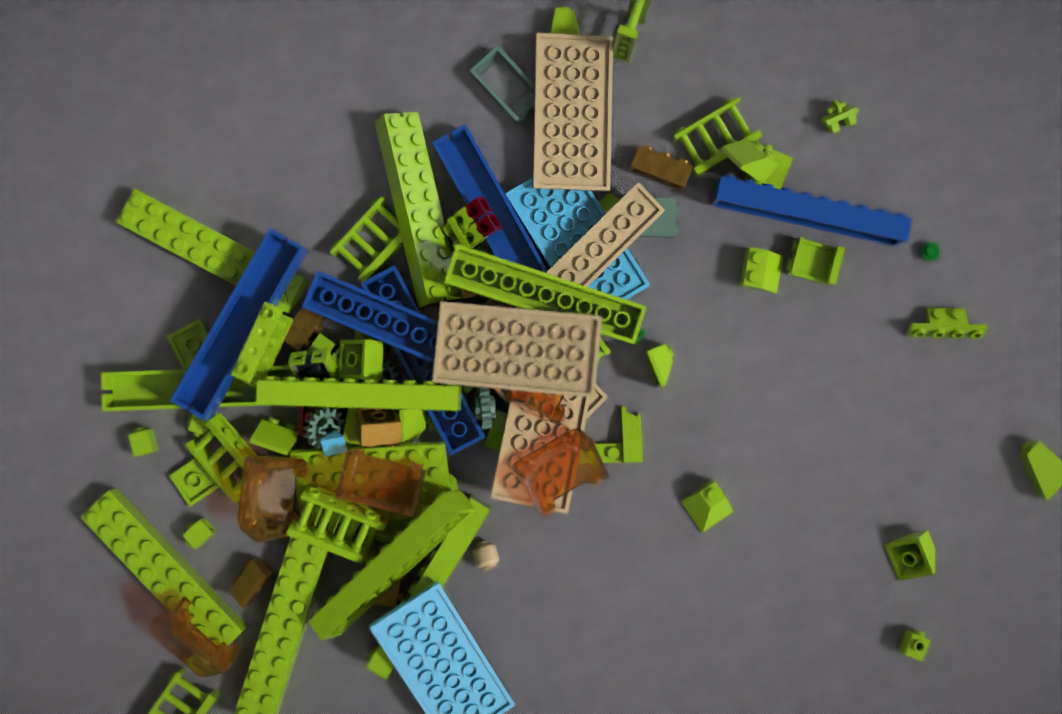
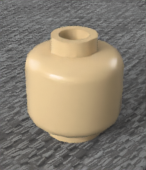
M488 541L476 544L477 548L472 552L476 567L482 569V571L496 568L497 563L500 561L496 545L488 544Z

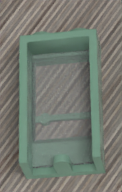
M497 45L495 48L491 47L488 49L481 61L477 60L471 65L470 76L474 78L517 126L534 110L535 84Z

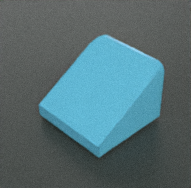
M334 431L319 440L325 456L347 452L344 437L338 431Z

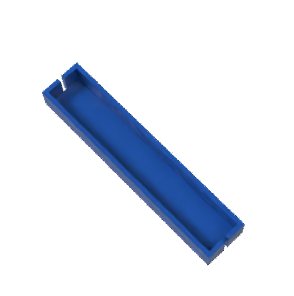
M464 124L451 131L453 139L451 142L447 134L433 141V147L465 205L476 197L484 196L493 210L490 214L494 213L502 225V230L485 239L493 255L546 273L548 270L467 125Z
M731 175L721 176L714 185L710 206L894 247L908 242L913 219L907 218V215L903 213L889 214L885 209L871 210L866 205L858 204L853 206L849 205L850 202L844 200L835 202L826 196L812 197V194L808 192L794 193L790 188L776 189L771 184L763 183L758 185L754 184L755 181L749 179L740 181Z
M269 228L171 397V402L185 410L190 409V413L202 420H209L214 416L236 378L231 374L264 302L275 306L278 305L306 257L308 249Z

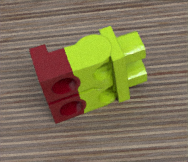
M484 196L474 198L447 219L448 223L443 227V231L448 237L454 234L457 236L458 240L452 243L454 249L456 244L474 248L492 234L503 229L494 213L490 214L493 210Z

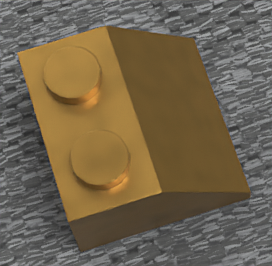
M356 408L358 437L361 447L371 448L376 445L401 443V420L396 409Z
M258 557L252 560L248 559L242 567L244 572L241 576L237 575L231 583L233 587L230 593L243 609L254 601L275 571L274 568Z

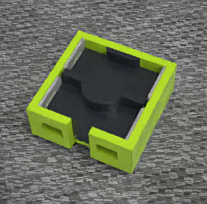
M328 348L316 349L312 353L306 351L291 353L288 365L295 378H300V382H303L304 378H319L320 382H323L324 378L338 379L339 369Z

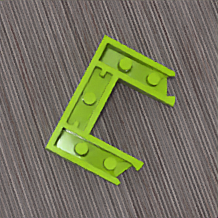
M621 406L622 443L585 444L583 433L578 464L643 462L641 414L638 413L635 416L626 412L627 407Z

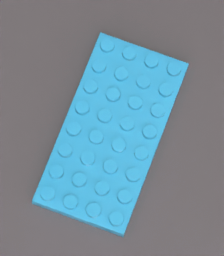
M533 178L505 193L517 217L549 268L606 214L592 191L533 189ZM627 248L588 287L628 300L649 287L650 284Z
M438 581L369 625L374 636L426 714H503L515 706Z

